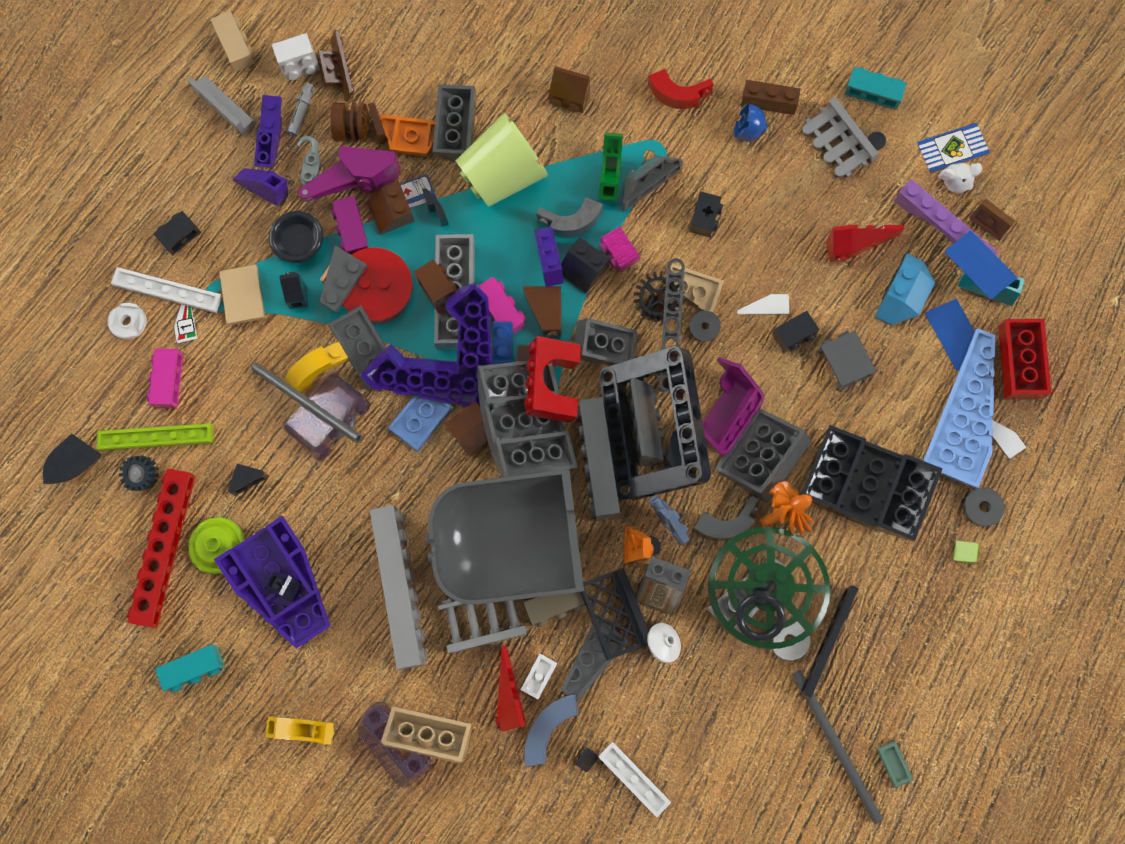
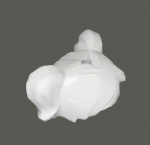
M966 163L952 164L945 170H942L938 178L944 180V184L949 191L960 194L973 188L974 179L981 173L982 165L980 163L972 164L971 166Z

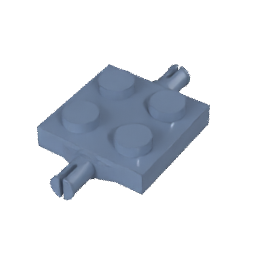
M658 496L651 497L648 500L677 543L685 544L690 540L686 533L688 531L687 527L678 520L680 519L679 514L674 509L670 510V507L663 499L660 500Z

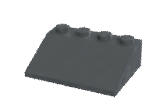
M630 378L628 395L639 467L662 464L663 458H666L665 447H661L660 440L663 439L662 428H658L657 421H660L659 409L655 410L654 403L657 402V393L652 390V385L636 378Z
M759 408L730 452L724 455L715 469L754 497L768 504L772 498L769 492L773 485L784 481L811 443V440L805 430Z

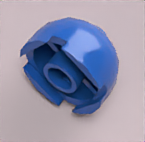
M746 103L739 115H742L740 121L736 120L734 137L741 141L751 142L766 132L767 124L765 114L761 108Z

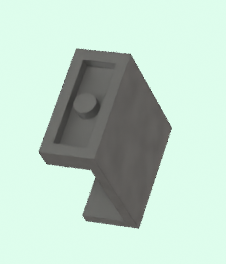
M845 331L833 341L831 338L821 343L818 349L819 354L824 353L838 380L835 383L838 391L869 378L876 372L856 331L851 333Z

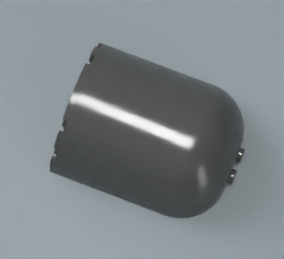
M569 469L458 483L444 490L434 501L428 519L429 532L426 533L427 545L431 544L432 552L428 553V562L433 567L437 584L453 600L473 605L584 591Z

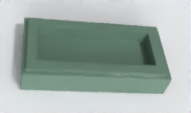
M896 741L876 748L893 788L914 780Z

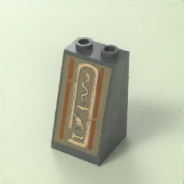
M651 557L636 597L637 602L673 615L685 590L691 571Z

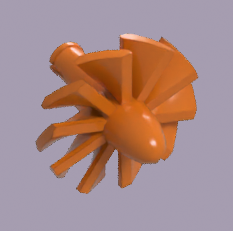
M787 481L778 482L773 485L769 492L773 496L772 507L774 510L769 515L760 519L762 527H772L779 522L783 524L788 521L792 534H795L794 526L800 536L804 535V529L810 532L812 529L806 520L812 523L813 519L803 511L809 508L812 497L807 494L799 495L800 492L797 489L790 488Z

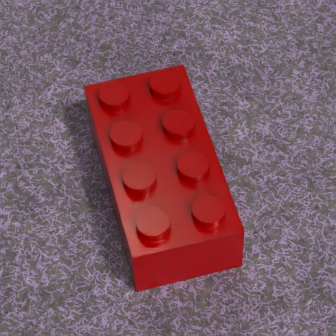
M1005 319L998 325L1004 400L1046 398L1052 392L1045 320Z

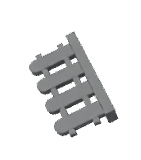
M836 97L829 101L827 109L823 107L820 110L822 113L812 120L810 118L805 120L806 124L802 128L803 134L806 136L815 134L817 138L813 141V147L817 150L824 147L828 151L824 154V161L827 164H831L834 161L837 163L838 166L834 172L836 177L842 178L846 175L848 178L852 175V170L861 164L863 167L868 164L867 160L870 163L877 160L879 153ZM829 122L832 127L821 134L818 129ZM840 136L843 141L832 148L829 143ZM851 150L854 155L842 162L840 157Z

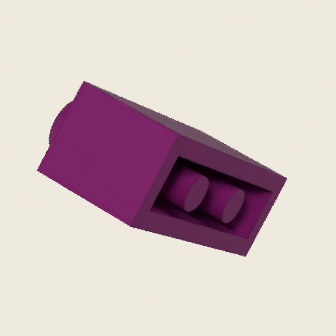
M350 196L332 201L334 208L331 209L334 220L337 219L338 225L335 226L338 236H342L343 242H340L341 249L352 255L359 250L369 248L355 197Z

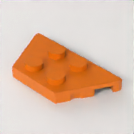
M380 114L379 117L391 152L424 157L431 153L434 143L435 121Z

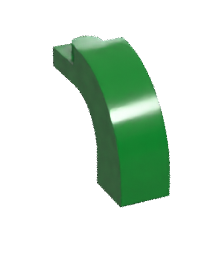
M604 133L599 200L617 201L623 142V134Z

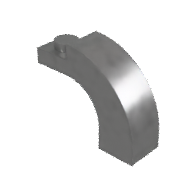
M586 197L581 208L570 216H558L539 207L536 213L537 221L542 226L552 227L554 236L563 238L576 237L586 233L597 223L603 212V204Z

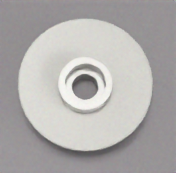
M658 623L652 626L647 638L651 653L657 660L663 663L675 661L681 651V642L677 632L665 623Z

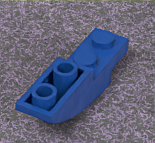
M494 321L493 364L513 362V321Z

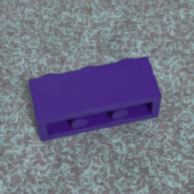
M548 227L534 230L545 287L564 284L553 228Z

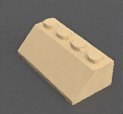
M392 707L380 745L462 763L468 749L472 724Z

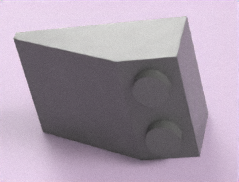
M585 318L577 321L574 344L581 345L580 360L615 365L634 359L637 330Z

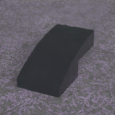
M423 188L422 191L429 213L437 211L441 226L449 225L439 201L429 190Z

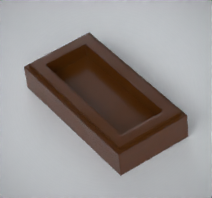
M374 102L367 104L380 143H386L387 138Z

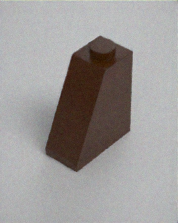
M523 286L524 297L542 335H546L549 338L562 335L561 286Z

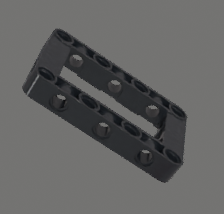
M672 346L603 368L599 373L601 397H603L617 496L625 500H638L707 483L711 477V469L690 352ZM667 372L682 465L639 476L636 445L631 430L629 402H627L625 388H627V383H630V378L643 381L644 378L653 375L660 376V373ZM697 470H699L698 477H696Z

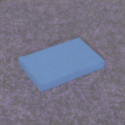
M414 395L390 424L388 430L419 452L454 407L449 403L424 399Z

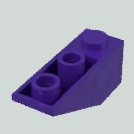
M244 168L233 178L234 182L276 206L288 196L287 180L272 171Z

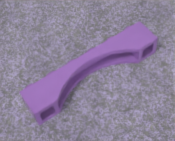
M912 179L899 191L894 199L906 212L916 215L936 227L953 244L971 230ZM971 230L995 255L999 253Z

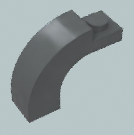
M751 496L739 516L728 521L718 520L704 511L692 531L710 540H730L748 530L755 520L749 517V515L753 516L759 506L756 505L758 499Z

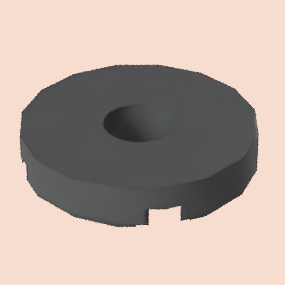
M986 487L971 491L963 504L967 519L980 527H989L999 522L1005 510L1004 501L996 491ZM981 502L988 505L987 512H982L979 509Z

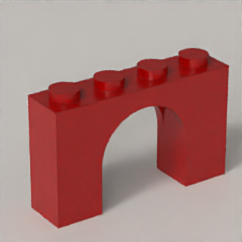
M537 336L529 343L528 353H530V360L527 363L529 378L526 381L528 393L524 402L526 415L567 423L577 418L578 399L557 395L550 391L543 380V369L548 365L569 369L575 368L580 363L581 345Z

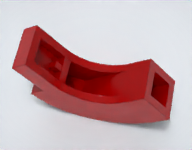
M665 69L648 76V86L653 95L663 104L676 109H690L699 106L700 98L708 97L712 93L714 85L711 78L696 85L682 87L670 79Z

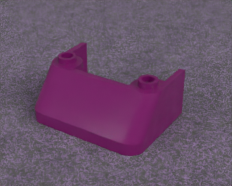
M718 357L717 361L725 370L720 378V387L724 392L703 421L706 445L715 452L726 455L730 452L763 403L764 393L741 364Z

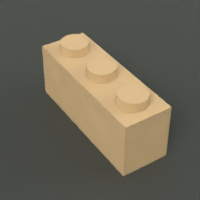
M231 11L212 18L211 22L235 72L255 64L252 58L255 54L251 46H247L245 43L248 41L244 31L240 32L239 30L241 24L238 17H233Z

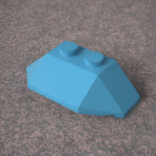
M906 253L874 316L875 318L889 325H894L919 316L935 284L923 260Z

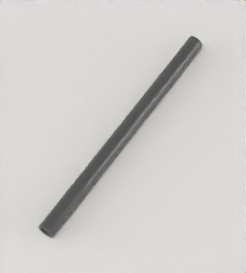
M259 363L252 365L251 370L353 442L359 443L361 441L362 435Z
M798 670L792 673V676L801 690L806 679L802 671ZM813 693L812 698L806 699L810 709L874 824L883 820L881 813Z

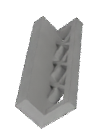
M205 75L198 82L192 77L187 80L192 89L241 135L255 124L253 119Z

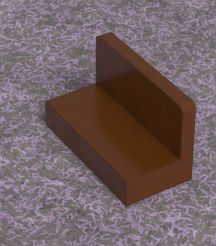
M987 199L969 217L998 240L1004 236L1015 222L1013 218Z

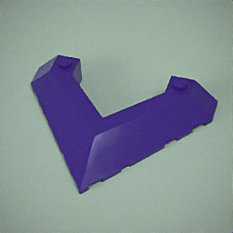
M476 283L461 287L447 299L445 308L458 321L457 362L407 358L391 344L375 357L360 376L374 390H390L393 393L407 396L412 394L424 399L451 404L453 402L467 407L476 401L480 406L477 367L492 365L488 296Z

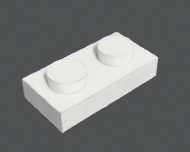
M539 654L520 690L539 699L558 663Z

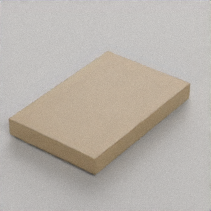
M255 264L219 271L227 325L265 319L258 266Z

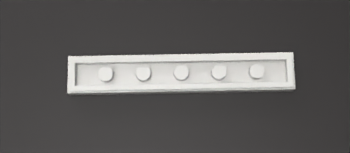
M118 267L111 281V285L114 287L216 314L223 297L218 293Z

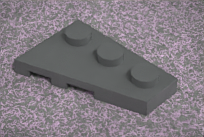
M335 245L319 302L337 313L367 269V264Z

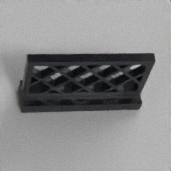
M624 567L583 582L584 591L580 593L607 661L648 645L649 630ZM610 577L614 584L612 591L602 587L604 580ZM592 585L598 588L594 597L587 594L585 586ZM600 590L610 594L607 603L597 599ZM613 596L621 602L619 610L610 606ZM595 603L605 607L601 616L594 613L593 607ZM607 609L617 613L614 622L604 618ZM620 615L627 618V628L617 624ZM602 622L612 626L609 635L601 631ZM615 628L625 632L621 641L612 637ZM628 634L635 638L637 645L631 647L624 643ZM610 641L619 645L617 653L612 655L608 649Z

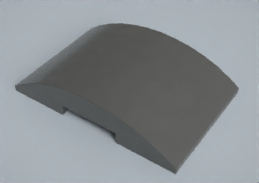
M528 361L478 366V392L482 420L493 459L501 476L511 477L577 469L569 431H565L563 422L526 415L524 402L528 393V389H526V381L529 378V371H527ZM552 365L545 366L543 369L544 383L550 391L559 395Z

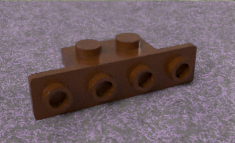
M334 30L331 37L333 51H318V63L323 85L341 86L344 101L349 102L354 94V86L350 82V69L347 68L346 64L347 56L343 51V39L340 37L339 30Z

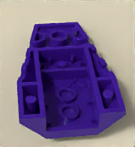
M284 516L279 517L262 530L214 559L235 593L242 597L251 608L256 610L263 619L270 623L296 649L331 626L305 549ZM274 571L289 575L301 584L291 602L265 590Z

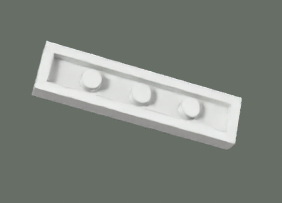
M613 742L598 756L656 817L671 803Z

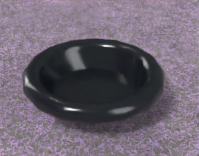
M303 211L287 212L278 217L272 224L268 234L269 246L274 255L282 261L289 263H301L313 258L320 250L324 240L323 228L318 219L310 213Z

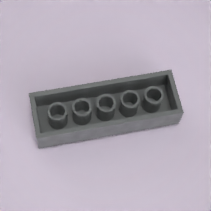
M603 397L579 400L577 421L582 423L579 426L580 441L585 443L581 446L583 460H587V463L584 464L586 479L590 478V483H587L588 497L593 498V502H590L591 517H595L596 522L619 519L620 510Z

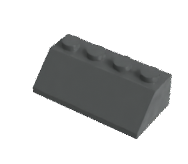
M438 85L433 154L457 163L455 160L473 144L477 102L475 86Z

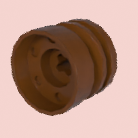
M347 103L332 104L330 125L332 138L335 142H347L350 134L353 142H357L358 139L360 142H367L370 119L366 103H360L359 106L357 103H352L350 111Z

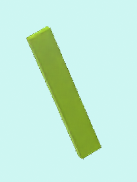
M211 423L97 431L98 451L213 443V424Z

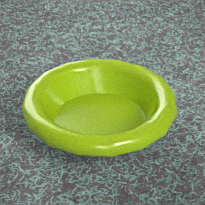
M223 517L209 518L199 523L192 531L188 541V555L192 564L201 572L210 575L223 574L214 559L245 540L244 534L235 522Z

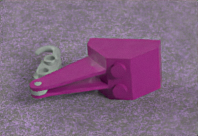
M304 136L297 143V147H300L305 141L311 143V149L303 160L300 176L303 186L298 192L301 199L305 202L358 187L364 193L371 194L377 192L381 187L393 183L400 176L401 167L395 152L340 146L338 155L340 161L318 176L321 164L318 142L311 136Z

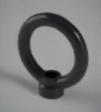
M766 587L753 588V594L743 599L736 610L738 628L746 637L755 641L773 639L782 631L785 625L786 615L784 608L776 598L770 595V589ZM754 602L760 604L769 603L774 607L777 613V622L773 629L765 633H757L747 627L744 621V613L750 604Z

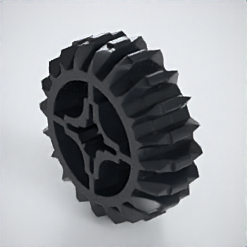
M656 271L653 272L654 278L646 274L648 281L645 282L643 279H640L643 286L636 285L640 293L634 292V296H639V299H635L634 303L641 304L636 309H644L641 312V316H645L648 313L647 320L650 321L652 316H654V322L656 323L658 322V317H661L663 322L664 312H653L651 309L658 304L664 305V302L660 300L655 301L654 298L656 297L652 290L658 294L663 293L664 296L662 297L665 301L666 286L657 290L651 284L655 282L666 283L663 271L660 272V277H657ZM672 282L669 289L673 288L674 292H677L680 284L675 285L676 282ZM646 289L652 295V299L647 306L644 302ZM676 301L672 305L668 304V309L672 312L676 311V307L679 308V304Z

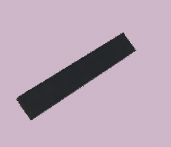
M852 585L845 589L800 691V697L804 699L812 698L859 588Z

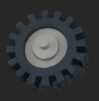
M146 456L129 457L127 461H123L122 464L124 466H121L119 469L123 471V473H119V477L123 476V479L120 480L121 483H126L124 487L129 488L131 491L147 490L154 486L152 483L157 482L155 477H159V473H155L156 470H159L158 467H154L155 461H151V458Z

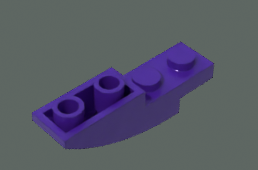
M262 95L259 130L257 129L255 167L273 168L283 119L281 117L282 98L280 96Z

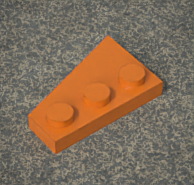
M624 525L623 564H634L651 559L653 554L651 538L631 525Z

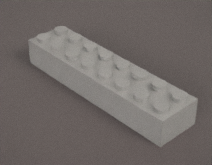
M394 505L371 509L370 515L396 668L398 670H407L426 666L428 652L426 648H423L422 641L425 640L424 630L419 627V621L422 619L420 609H417L415 604L418 601L416 589L414 590L412 587V582H415L413 570H410L408 564L411 562V555L405 547V543H408L406 531L404 532L402 529V524H405L403 513H400V510Z

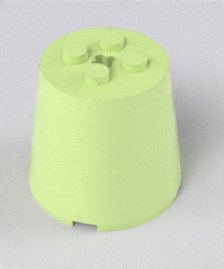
M503 113L455 160L462 169L460 174L467 184L472 183L473 187H471V190L478 199L482 197L488 207L548 176L544 166H540L536 161L539 158L513 121L510 122L508 120L510 118L506 113Z

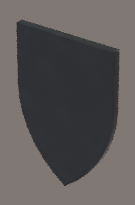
M70 434L47 457L43 467V483L57 484L69 481L82 474L102 455L75 435Z

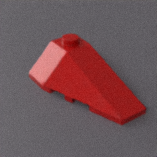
M506 645L502 646L498 716L495 717L497 729L501 728L502 732L527 725Z

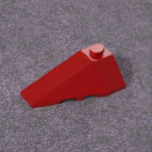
M858 225L833 227L826 240L829 261L843 263L850 258L896 238L905 229L904 225H883L879 228H874L873 225H867L865 228H858Z

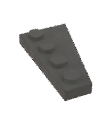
M602 622L600 628L603 633L609 635L612 627ZM593 625L561 688V691L567 696L576 695V702L579 701L613 660H606ZM614 629L612 637L621 641L623 636ZM610 641L608 644L610 654L617 653L619 645Z

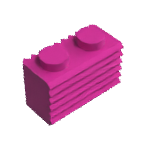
M620 226L601 237V244L599 246L604 254L608 253L611 258V266L614 269H618L620 273L639 262V254Z

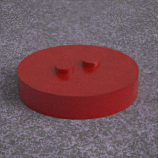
M365 248L353 253L352 256L367 264L368 267L343 303L345 310L350 312L362 306L372 324L386 323L400 316L408 307L413 294L412 277L406 263L397 254L384 248Z

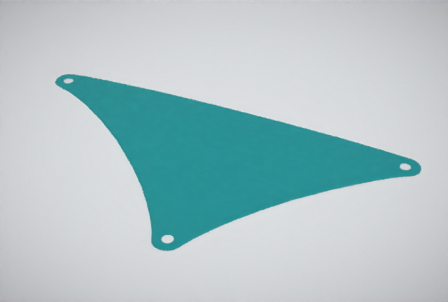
M644 140L622 146L617 201L599 200L603 151L544 166L548 173L547 177L490 207L487 206L482 197L478 199L471 189L439 198L437 200L441 204L449 224L443 227L441 226L437 211L429 213L426 203L410 207L415 222L382 235L378 230L375 220L363 223L369 248H384L401 257L410 270L413 282L412 298L405 311L392 321L373 324L381 340L426 359L457 362V350L436 349L434 344L435 308L420 287L414 271L431 260H435L436 235L473 234L475 239V283L479 286L493 276L496 281L500 280L505 287L504 293L506 296L510 295L516 304L514 305L517 312L520 310L526 319L524 321L525 328L513 335V362H517L518 345H529L537 336L546 337V335H542L523 291V286H545L534 230L548 227L542 226L537 221L536 213L539 207L558 216H570L581 208L586 197L603 204V212L599 220L586 233L570 238L554 236L561 263L568 250L579 237L602 252L599 246L601 244V237L619 226L621 227L633 208L632 206L625 212L622 209L626 175L631 170H637L641 167V164L645 161L644 152L647 150L654 151L656 156L667 157L664 146L656 140ZM334 233L323 237L324 240L320 250L313 258L305 262L289 263L282 261L277 256H273L256 263L259 271L264 313L287 315L329 324L347 314L348 312L343 305L335 313L319 302L324 287L320 279L330 265L335 245L341 248L342 236ZM287 272L299 273L307 285L309 307L290 309L287 306L279 275H285ZM563 277L564 284L554 285L561 286L562 335L551 339L570 343L587 294ZM221 279L211 283L206 291L218 293V291L222 290ZM224 301L220 303L217 312H225ZM489 314V318H490V334H491V350H492V365H493V322H494V320L492 319V317H491L490 314ZM555 366V379L557 387L559 386V381L563 368L559 366Z

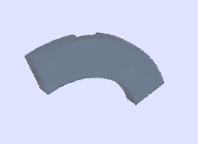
M576 695L566 696L553 702L536 718L526 740L525 767L546 763L547 745L554 729L568 718L579 715Z

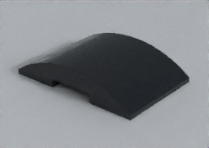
M829 425L801 495H810L812 503L853 522L889 535L915 541L943 468L907 454H898L867 442V439Z

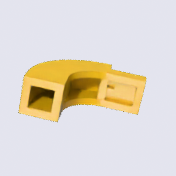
M339 342L326 348L321 346L302 357L289 369L286 374V382L302 393L312 388V382L318 375L347 361L348 357Z
M268 716L265 737L331 744L334 736V723Z

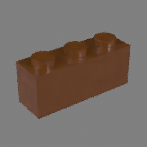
M746 80L741 107L749 103L761 108V110L795 115L801 88Z

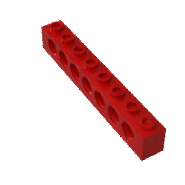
M167 468L166 473L162 477L163 487L157 496L158 506L152 516V529L147 535L148 545L142 555V568L139 569L137 574V588L132 593L133 603L127 613L128 623L158 628L196 477L190 472ZM178 486V492L172 495V489ZM173 505V511L168 514L167 508ZM168 524V530L163 533V526ZM160 543H163V550L158 552V545ZM158 562V569L153 571V564ZM151 581H153L154 587L152 590L148 591L147 586ZM145 601H148L149 606L144 611L142 607L143 603Z

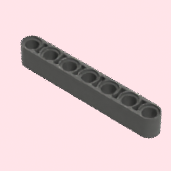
M678 258L671 259L667 265L661 350L666 349L665 344L669 339L675 340L676 347L680 348L685 265ZM673 263L681 264L682 268L678 273L671 271ZM678 282L680 284L679 291H670V284ZM671 301H676L679 304V308L672 312L668 309V304ZM670 320L677 322L678 326L674 331L667 329V323ZM667 372L660 373V388L663 391L670 392V388L668 389L663 386V380L668 377Z

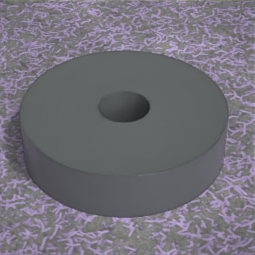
M700 311L691 319L690 330L698 340L710 341L720 332V320L711 311ZM705 322L709 324V328L706 330L702 328V324Z

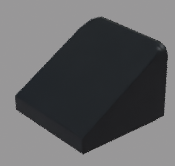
M586 747L576 760L575 765L588 772L599 757L589 747Z

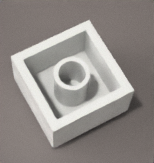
M307 33L272 44L277 62L286 81L296 80L301 76L314 74L320 70Z

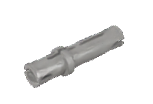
M309 83L303 84L286 131L288 135L293 137L298 136L306 110L311 104L310 99L315 87Z

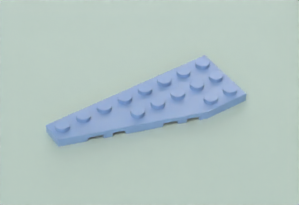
M978 328L974 332L923 459L925 462L943 468L941 475L974 489L979 488L992 455L993 377L995 371V335Z

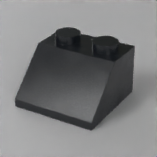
M579 237L568 250L561 263L563 277L587 294L609 267L610 258Z

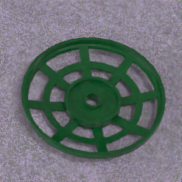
M758 527L736 535L718 552L709 572L708 594L717 620L734 638L756 648L781 649L804 640L819 626L829 605L830 580L821 556L804 538L782 528ZM766 533V544L752 547L744 553L735 545L738 541L750 535ZM774 533L791 537L804 545L805 548L797 555L786 547L775 545ZM729 550L737 560L730 569L728 581H715L718 566L723 556ZM766 550L767 562L756 566L748 558L756 552ZM775 551L785 553L793 560L786 567L775 563ZM811 553L821 568L824 585L813 584L811 573L804 562ZM741 563H743L750 570L746 581H734L736 572ZM798 566L801 567L807 584L795 583L791 572ZM767 581H772L776 589L770 595L776 598L783 608L785 607L793 616L785 621L783 628L798 622L805 631L783 642H774V638L765 642L752 640L734 628L737 625L736 614L729 621L723 616L718 606L715 589H728L730 602L736 611L739 603L736 600L734 589L746 590V594L749 596L753 594V588L765 587ZM795 592H807L805 602L801 609L798 610L791 602ZM813 593H823L824 601L821 611L811 625L803 615L810 606ZM754 602L746 608L744 621L768 632L776 625L774 623L776 610L769 603L760 604ZM755 607L766 611V623L757 621L747 614Z

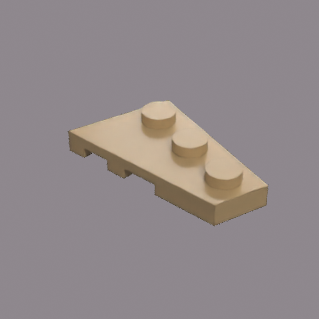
M676 264L671 265V271L674 273H678L682 266ZM685 268V293L683 296L701 310L713 312L724 280Z

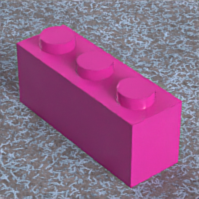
M493 276L479 285V288L488 296L489 314L494 321H513V335L525 328L524 321L526 319L520 310L517 312L514 307L516 305L510 295L506 296L504 293L505 287L500 280L496 281Z
M155 348L154 354L151 357L153 368L149 375L151 385L150 391L147 393V401L154 408H178L183 353L178 349Z

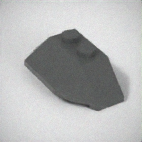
M654 156L652 159H646L637 170H631L626 175L623 211L628 210L682 170L683 161L678 158Z

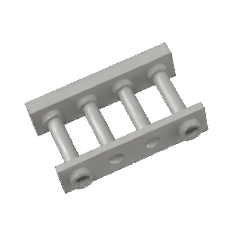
M453 599L442 601L443 605H439L438 609L440 611L446 610L452 636L451 644L447 645L448 653L452 654L528 635L526 626H521V623H518L513 600L505 601L511 624L509 630L502 631L498 626L493 602L485 603L491 627L490 634L482 636V633L479 632L472 604L454 602ZM463 605L466 607L472 633L471 639L465 641L460 638L454 612L455 607Z

